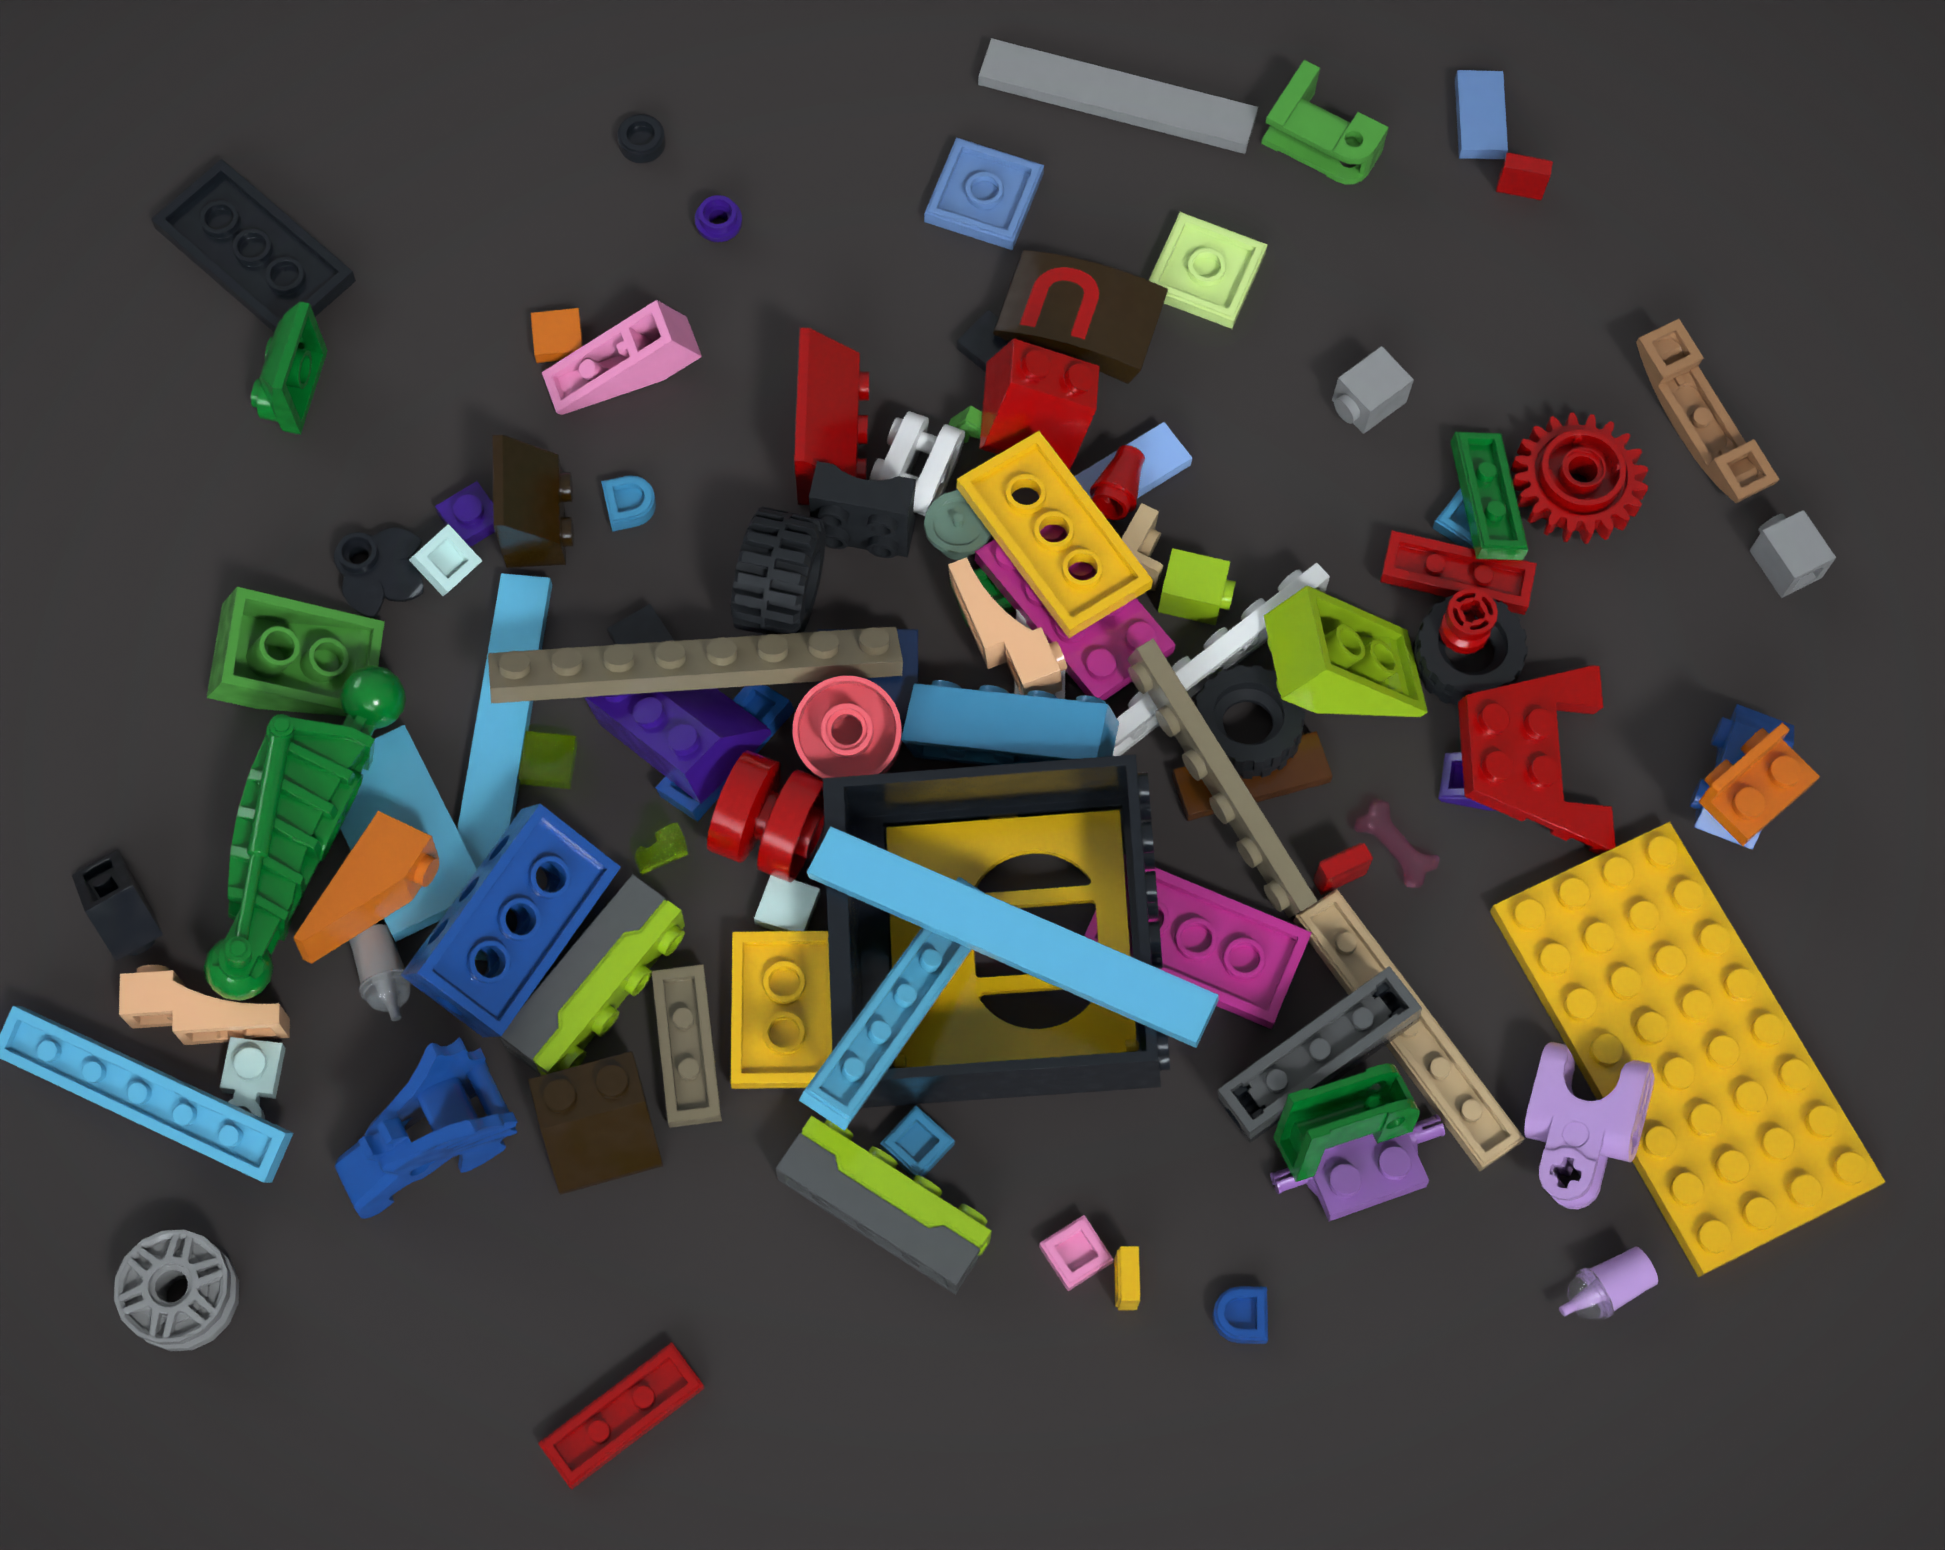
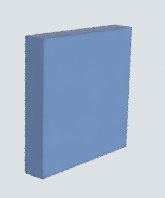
M956 137L924 213V222L1013 250L1043 177L1044 165Z

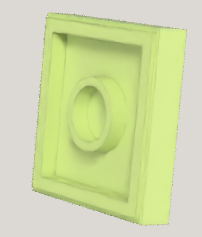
M1180 212L1149 281L1168 288L1164 304L1233 329L1266 254L1268 244Z

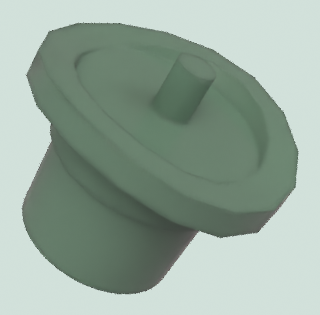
M958 490L944 493L934 500L926 511L924 520L926 537L936 549L940 550L943 555L950 559L961 560L970 557L975 551L986 545L991 538L990 532Z

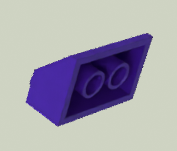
M717 688L584 697L600 726L700 804L728 778L733 766L743 752L746 750L754 752L772 734L766 725Z

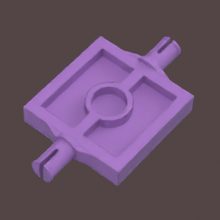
M1435 1114L1430 1118L1416 1122L1413 1132L1380 1143L1375 1141L1372 1134L1325 1149L1316 1174L1313 1177L1295 1182L1289 1168L1271 1172V1181L1275 1185L1274 1189L1277 1194L1307 1184L1308 1188L1319 1198L1329 1222L1427 1187L1429 1179L1418 1156V1144L1444 1136L1443 1123L1440 1124L1441 1118Z

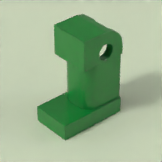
M1386 1063L1365 1069L1363 1073L1309 1090L1305 1088L1288 1094L1273 1138L1295 1182L1315 1176L1325 1149L1371 1134L1375 1141L1380 1143L1413 1132L1420 1115V1110L1397 1067L1394 1064Z

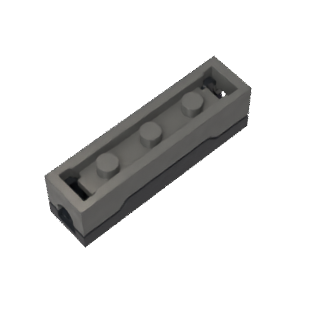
M1389 966L1218 1089V1101L1249 1143H1251L1279 1122L1288 1094L1305 1088L1309 1090L1337 1081L1416 1024L1420 1019L1422 1007Z

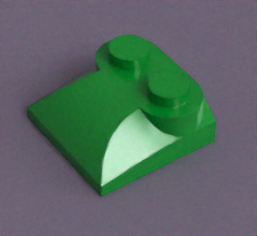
M300 301L286 312L277 324L273 337L269 338L266 345L265 361L260 377L254 382L251 392V405L257 408L260 419L278 422L282 431L300 435L328 352L310 303Z

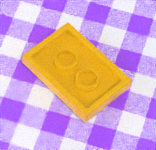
M828 931L732 932L731 1087L732 1089L806 1088L832 1052Z

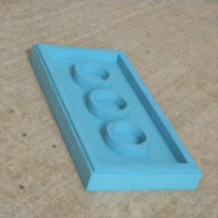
M405 725L375 738L373 762L369 770L363 769L361 773L363 774L361 786L340 828L350 850H352L376 813L380 811L431 835L439 856V868L435 878L427 887L421 886L411 902L384 918L395 942L440 921L477 871Z

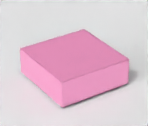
M1085 1215L1039 1243V1248L1067 1291H1070L1106 1268L1114 1260Z

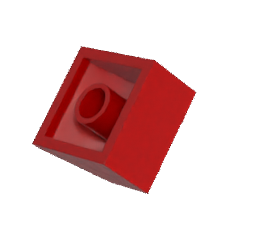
M1017 339L1011 340L989 359L986 364L979 449L1000 454L1040 431L1066 467L1071 470L1097 409L1100 366Z

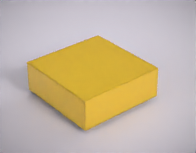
M1120 1246L1114 1258L1115 1307H1118V1310H1137L1140 1303L1139 1246Z

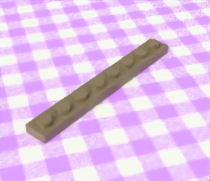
M872 627L866 629L488 653L491 704L817 682L837 676H857L862 678L902 676L903 658L896 627Z

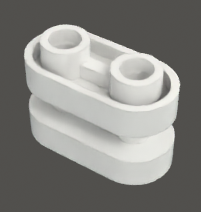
M909 411L904 419L897 417L894 420L887 440V444L891 446L885 460L881 458L876 460L869 480H887L897 476L916 479L913 511L925 516L932 502L943 495L960 456L965 431L945 424L940 430L938 437L927 433L929 418ZM921 451L929 454V457L920 477H916L910 473Z

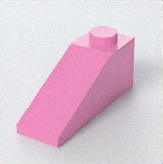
M655 300L544 370L542 375L556 413L564 415L664 381L701 358L702 355L687 316Z

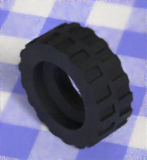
M1453 595L1446 597L1445 601L1440 604L1437 602L1431 608L1429 615H1425L1413 644L1415 646L1413 654L1419 678L1425 684V689L1430 694L1434 693L1438 696L1440 701L1446 704L1448 702L1456 704L1458 707V702L1468 694L1515 684L1528 654V646L1525 644L1527 635L1525 629H1522L1520 625L1521 620L1516 613L1512 614L1507 609L1508 606L1502 601L1500 603L1495 601L1498 616L1489 636V640L1494 648V658L1487 668L1479 672L1471 673L1459 670L1447 658L1446 645L1441 639L1439 629L1443 615L1446 613V608Z
M1239 665L1234 666V669L1226 671L1224 669L1217 672L1216 677L1213 679L1209 678L1203 684L1202 692H1198L1195 699V706L1239 776H1242V779H1252L1253 776H1261L1263 778L1271 775L1272 771L1276 769L1281 770L1285 767L1287 760L1290 757L1293 759L1298 750L1305 721V711H1302V707L1281 699V694L1276 684V672L1264 670L1263 667L1253 665V667ZM1242 702H1251L1266 709L1273 722V727L1268 737L1254 744H1243L1233 740L1223 727L1224 714L1230 707Z

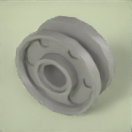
M185 1229L165 1230L141 1240L124 1257L115 1277L114 1302L121 1320L137 1336L143 1338L149 1344L168 1351L194 1350L213 1341L230 1324L239 1304V1279L232 1261L206 1237ZM187 1279L188 1288L185 1295L175 1302H168L167 1292L169 1287L177 1280Z

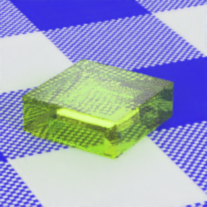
M526 731L518 775L520 784L571 789L578 744L576 736Z

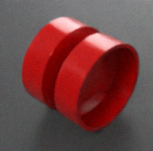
M746 750L733 766L717 801L708 831L707 849L710 852L742 863L760 840L757 869L791 883L800 873L806 860L812 855L824 828L823 779L797 769L785 782L781 791L778 792L781 763Z

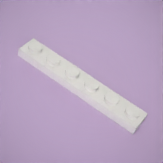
M1315 563L1304 573L1299 569L1292 572L1281 582L1278 587L1279 592L1267 602L1263 598L1256 600L1243 612L1240 623L1231 630H1228L1226 627L1219 629L1205 642L1203 646L1204 651L1192 660L1186 656L1172 666L1191 699H1194L1198 692H1202L1203 684L1209 678L1213 679L1217 676V672L1224 669L1226 671L1231 670L1268 640L1264 620L1265 614L1305 586H1310L1325 593L1330 576L1318 563ZM1139 691L1128 704L1129 709L1117 718L1119 727L1113 756H1121L1159 726L1155 716V711L1158 708L1148 692L1143 694Z

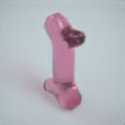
M1373 800L1369 806V814L1356 819L1354 826L1356 832H1366L1377 836L1403 867L1404 884L1406 886L1420 888L1424 884L1425 873L1437 869L1439 856L1426 855L1414 849L1390 819V804L1387 801Z

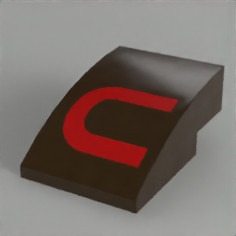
M1023 250L992 334L1009 342L1017 339L1100 366L1099 372L1129 384L1142 369L1168 288L1095 262L1053 253Z

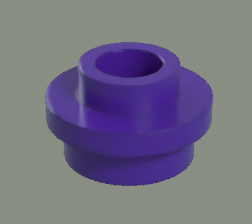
M721 195L708 197L696 210V229L702 237L709 241H728L735 237L742 227L741 210L728 197ZM717 218L726 220V222L721 224L711 223Z

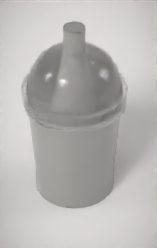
M376 924L349 940L361 984L359 991L362 999L367 1001L372 1008L378 1011L389 1012L391 1020L398 1021L402 1018L399 1008L408 1000L412 984L401 976L405 967L388 926Z

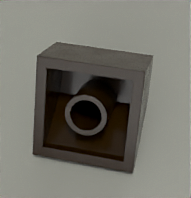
M492 435L494 529L506 568L566 565L565 547L574 546L572 517H565L564 502H573L571 472L563 473L559 455L505 435Z
M632 1051L528 1079L540 1130L560 1195L663 1166L638 1066Z

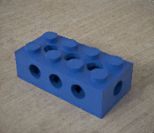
M542 804L523 808L407 965L401 976L480 1036H502L621 867ZM538 868H541L547 877L545 890H542L536 881ZM509 909L517 917V928L514 933L509 930L506 924V913ZM479 950L487 959V970L484 975H481L475 966V957Z

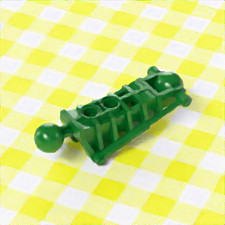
M370 665L358 669L345 681L340 694L342 709L347 715L343 725L293 718L284 714L274 716L267 725L265 738L246 781L232 839L228 877V917L234 920L227 936L215 943L207 953L204 964L205 978L213 991L225 999L237 1001L250 999L261 993L271 981L274 969L272 954L279 940L285 941L289 933L293 914L297 906H300L305 890L319 862L323 861L327 856L356 798L363 780V774H361L363 769L369 770L373 762L375 738L371 736L374 730L394 723L404 711L407 700L405 688L398 676L385 667Z

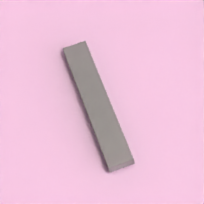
M993 38L990 40L978 76V85L1243 154L1246 153L1258 112L1257 106Z

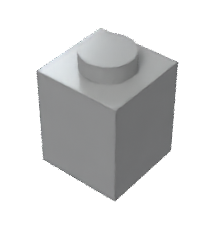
M1381 346L1338 378L1332 401L1339 416L1345 422L1353 423L1364 434L1407 402L1414 379Z
M1804 510L1788 518L1784 514H1779L1766 521L1759 527L1760 535L1750 549V553L1781 598L1821 579L1836 559V556Z

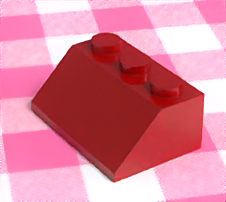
M800 328L794 463L798 504L809 505V493L817 461L834 464L841 471L851 476L867 480V459L858 458V444H868V415H859L860 401H869L870 372L860 371L859 352L811 328Z

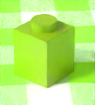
M1172 548L1158 612L1216 625L1219 609H1230L1236 581L1227 579L1231 561Z

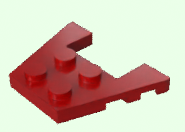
M1587 666L1468 694L1458 702L1465 797L1523 822L1529 819L1550 828V834L1565 841L1570 838L1589 845V851L1598 855L1616 847L1612 806L1564 801L1557 711L1594 715L1603 708L1600 666Z

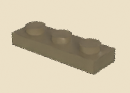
M704 964L652 971L669 1128L722 1121Z

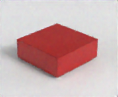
M1506 153L1498 176L1496 192L1542 200L1551 176L1553 161L1515 153Z
M1356 844L1320 861L1313 881L1321 895L1366 875L1373 860L1366 844Z

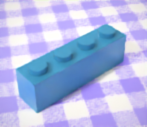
M935 680L932 682V685L914 683L901 741L915 758L983 766L1113 756L1119 721L1109 704L1093 696L1081 695L1077 696L1076 700L1058 699L1055 695L1040 690H1031L1027 695L1010 694L1007 690L992 685L980 686L979 690L963 689L953 682Z

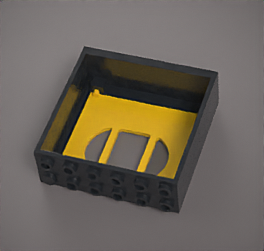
M1136 754L823 778L825 836L831 826L885 850L884 826L989 818V820L886 827L887 851L955 881L958 877H961L977 888L984 876L998 864L1025 854H1048L1072 863L1091 881L1089 885L985 894L1018 908L1093 903L1096 906L1098 943L1131 957L1120 810L1018 817L1123 808L1133 958L1158 969L1163 968L1159 921L1149 922V919L1159 918L1155 871H1145L1147 869H1155L1152 821H1146L1152 820L1148 772L1137 771ZM827 886L833 1051L891 969L888 912ZM890 914L893 968L922 927ZM971 950L861 1108L1161 1087L1160 1071L1170 1070L1168 1035L1138 1023V1042L1134 1020L1093 1002L1075 1018L1058 1026L1044 1029H1029L1009 1024L991 1013L981 1002L980 998L984 995L1063 989L1029 974L977 977L975 951Z

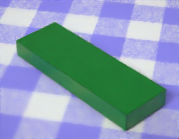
M1455 432L1450 444L1476 559L1523 560L1528 552V545L1501 433Z

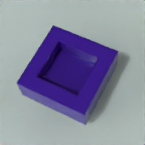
M478 481L435 506L444 524H449L469 547L495 533L493 503Z

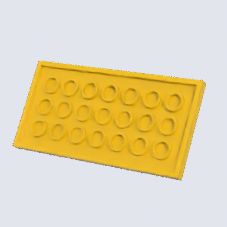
M1670 822L1492 906L1490 910L1492 917L1597 1100L1606 1097L1615 1089L1621 1070L1626 1063L1633 1060L1651 1063L1655 1077L1654 1086L1637 1153L1632 1162L1698 1277L1885 1183L1884 1178Z

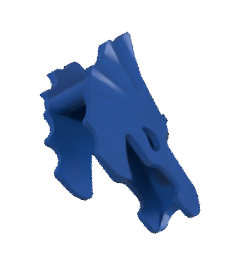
M460 1037L448 1046L430 1043L426 1047L417 1068L405 1087L370 1123L365 1136L338 1157L335 1162V1169L360 1218L366 1219L379 1214L395 1202L392 1195L408 1184L428 1176L457 1155H459L458 1168L461 1173L484 1164L505 1150L506 1145L502 1141L504 1138L517 1134L515 1127L518 1121L514 1113L509 1111L489 1072L485 1061L486 1057L481 1047L475 1051L468 1052ZM476 1096L478 1097L487 1115L486 1117H478L471 1099ZM423 1117H426L433 1132L411 1143L406 1130Z

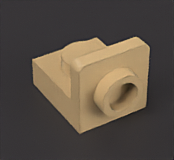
M1141 503L1122 540L1153 579L1150 590L1155 591L1163 569V565L1160 562L1150 558L1161 536V532L1155 530L1159 511Z

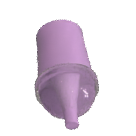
M1635 1246L1592 1268L1579 1270L1568 1287L1569 1302L1560 1306L1559 1310L1564 1317L1575 1311L1585 1319L1597 1320L1601 1318L1605 1320L1613 1316L1615 1310L1646 1290L1658 1284L1656 1270L1643 1250Z

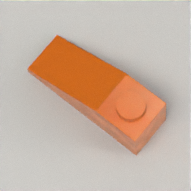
M378 811L294 935L293 939L302 959L311 964L411 902L421 886L427 887L435 878L439 868V856L432 836Z

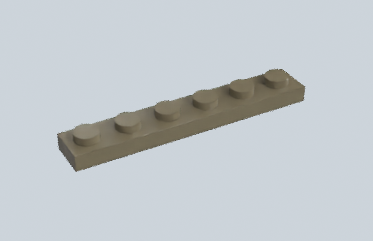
M1154 638L1136 648L1127 659L1131 665L1128 668V672L1132 682L1141 693L1145 694L1148 692L1158 708L1155 711V716L1160 727L1169 737L1175 736L1185 752L1182 754V759L1187 770L1197 781L1202 779L1212 795L1209 798V802L1215 815L1223 824L1229 823L1239 838L1236 845L1240 855L1251 868L1257 867L1267 884L1264 885V891L1272 906L1279 912L1284 910L1287 917L1291 918L1318 902Z

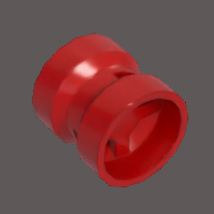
M1475 588L1462 589L1454 594L1440 623L1439 632L1444 644L1454 652L1461 654L1475 653L1482 649L1488 641L1491 630L1497 621L1498 609L1496 602L1489 594Z

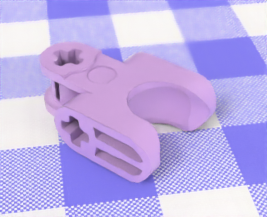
M1550 1042L1544 1047L1526 1113L1524 1133L1526 1138L1546 1142L1539 1166V1179L1542 1187L1559 1205L1567 1209H1581L1589 1206L1597 1198L1601 1190L1608 1157L1626 1162L1634 1160L1654 1086L1655 1077L1651 1063L1639 1060L1626 1063L1621 1070L1615 1089L1601 1100L1585 1101L1574 1096L1572 1090L1575 1060L1568 1047L1557 1042ZM1574 1168L1581 1178L1579 1181L1571 1180L1566 1188L1559 1179L1561 1175L1570 1176Z

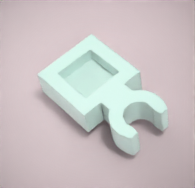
M230 1037L220 1089L223 1093L234 1094L233 1099L229 1100L228 1103L265 1119L264 1112L259 1106L260 1098L276 1099L286 1049L283 1043Z

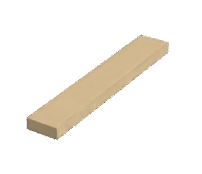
M1335 889L1318 902L1297 914L1294 918L1295 924L1312 932L1309 943L1348 995L1390 966L1420 1004L1422 1011L1419 1021L1386 1046L1436 1114L1439 1115L1442 1122L1477 1169L1482 1171L1521 1144L1525 1138L1338 889Z

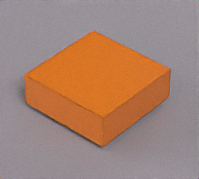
M579 308L531 313L536 363L560 361L583 346Z

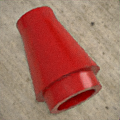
M1120 446L1115 457L1090 488L1092 501L1107 519H1124L1128 513L1136 508L1141 470L1145 456L1139 449L1133 446Z

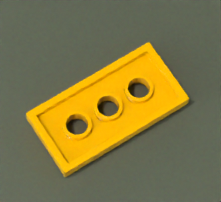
M1040 431L957 478L956 488L1068 638H1071L1152 588L1153 579ZM1019 488H1031L1038 493L1040 498L1033 504L1023 505L1016 502L1012 494ZM1058 525L1065 529L1068 536L1060 542H1049L1041 536L1040 531L1045 526ZM1085 562L1095 569L1096 574L1091 579L1078 580L1071 576L1068 569L1075 563Z

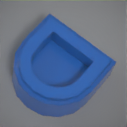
M1233 1287L1220 1295L1212 1313L1214 1327L1220 1336L1230 1342L1241 1344H1266L1268 1342L1267 1287Z

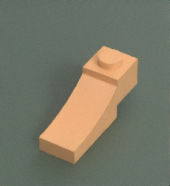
M967 557L948 564L951 586L987 668L990 669L1007 662L1021 695H1027L1031 690H1040L1051 694L1061 691V671L1067 669V664L1058 642L1048 643L1042 627L1031 630L1009 615L983 587Z
M144 965L137 968V973L120 974L119 1015L132 1029L172 1026V1032L184 1045L229 1042L230 1037L252 1040L290 1038V1018L279 1003H240L207 996L186 988L185 984L173 970H169L168 967L162 965Z

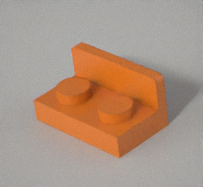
M1783 722L1770 734L1764 728H1761L1740 748L1745 754L1734 765L1728 759L1724 760L1704 780L1710 787L1699 800V803L1742 846L1807 791L1820 777L1783 740L1790 731Z

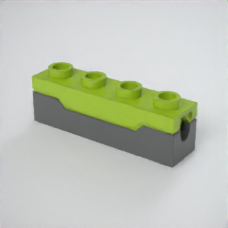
M632 874L522 1006L503 1035L500 1036L505 1049L534 1071L539 1072L541 1076L581 1065L586 1056L584 1048L596 1034L601 1037L611 1029L619 1016L617 1008L629 994L632 996L639 994L652 976L650 968L662 954L665 956L672 954L681 943L685 935V931L682 930L685 927L682 910L669 900L666 901L662 895Z
M811 1115L803 1127L802 1133L798 1134L777 1165L778 1181L956 1295L979 1260V1256L983 1254L990 1243L992 1230L985 1227L988 1220L966 1204H960L957 1209L940 1198L943 1193L942 1190L928 1179L916 1175L912 1180L895 1169L898 1165L897 1161L881 1149L874 1146L869 1151L863 1149L851 1141L854 1135L847 1128L844 1131L828 1119L823 1123Z

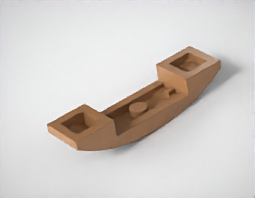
M1680 319L1638 338L1636 344L1640 357L1667 417L1696 462L1709 478L1735 503L1776 484L1780 479L1755 439L1747 443L1745 442L1700 370L1699 364L1704 357Z

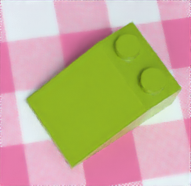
M1305 586L1264 615L1268 634L1267 643L1272 653L1277 676L1276 684L1282 700L1317 714L1421 717L1428 713L1408 630L1310 586Z

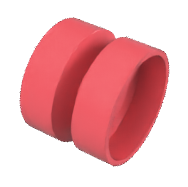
M837 676L824 680L808 691L796 709L793 720L794 744L801 760L816 777L823 779L886 774L896 762L901 750L902 726L897 707L885 690L868 679L857 676Z

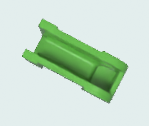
M1303 60L1267 116L1265 123L1270 125V127L1263 136L1261 144L1290 156L1327 175L1326 177L1345 185L1361 182L1368 176L1380 157L1389 127L1360 112H1357L1350 123L1311 103L1310 100L1315 94L1320 67ZM1340 161H1341V162H1344V163H1347V164H1356V165H1355L1354 167L1348 168V167H1344V166L1340 163Z

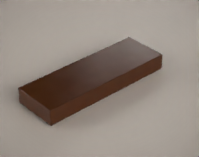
M1315 731L1302 735L1293 759L1290 757L1287 760L1286 766L1281 770L1276 769L1271 772V775L1263 778L1261 776H1253L1252 779H1242L1257 803L1330 783L1333 775L1318 733ZM1186 766L1174 769L1172 778L1186 820L1190 821L1215 814L1209 802V798L1212 795L1203 780L1197 781L1194 779Z

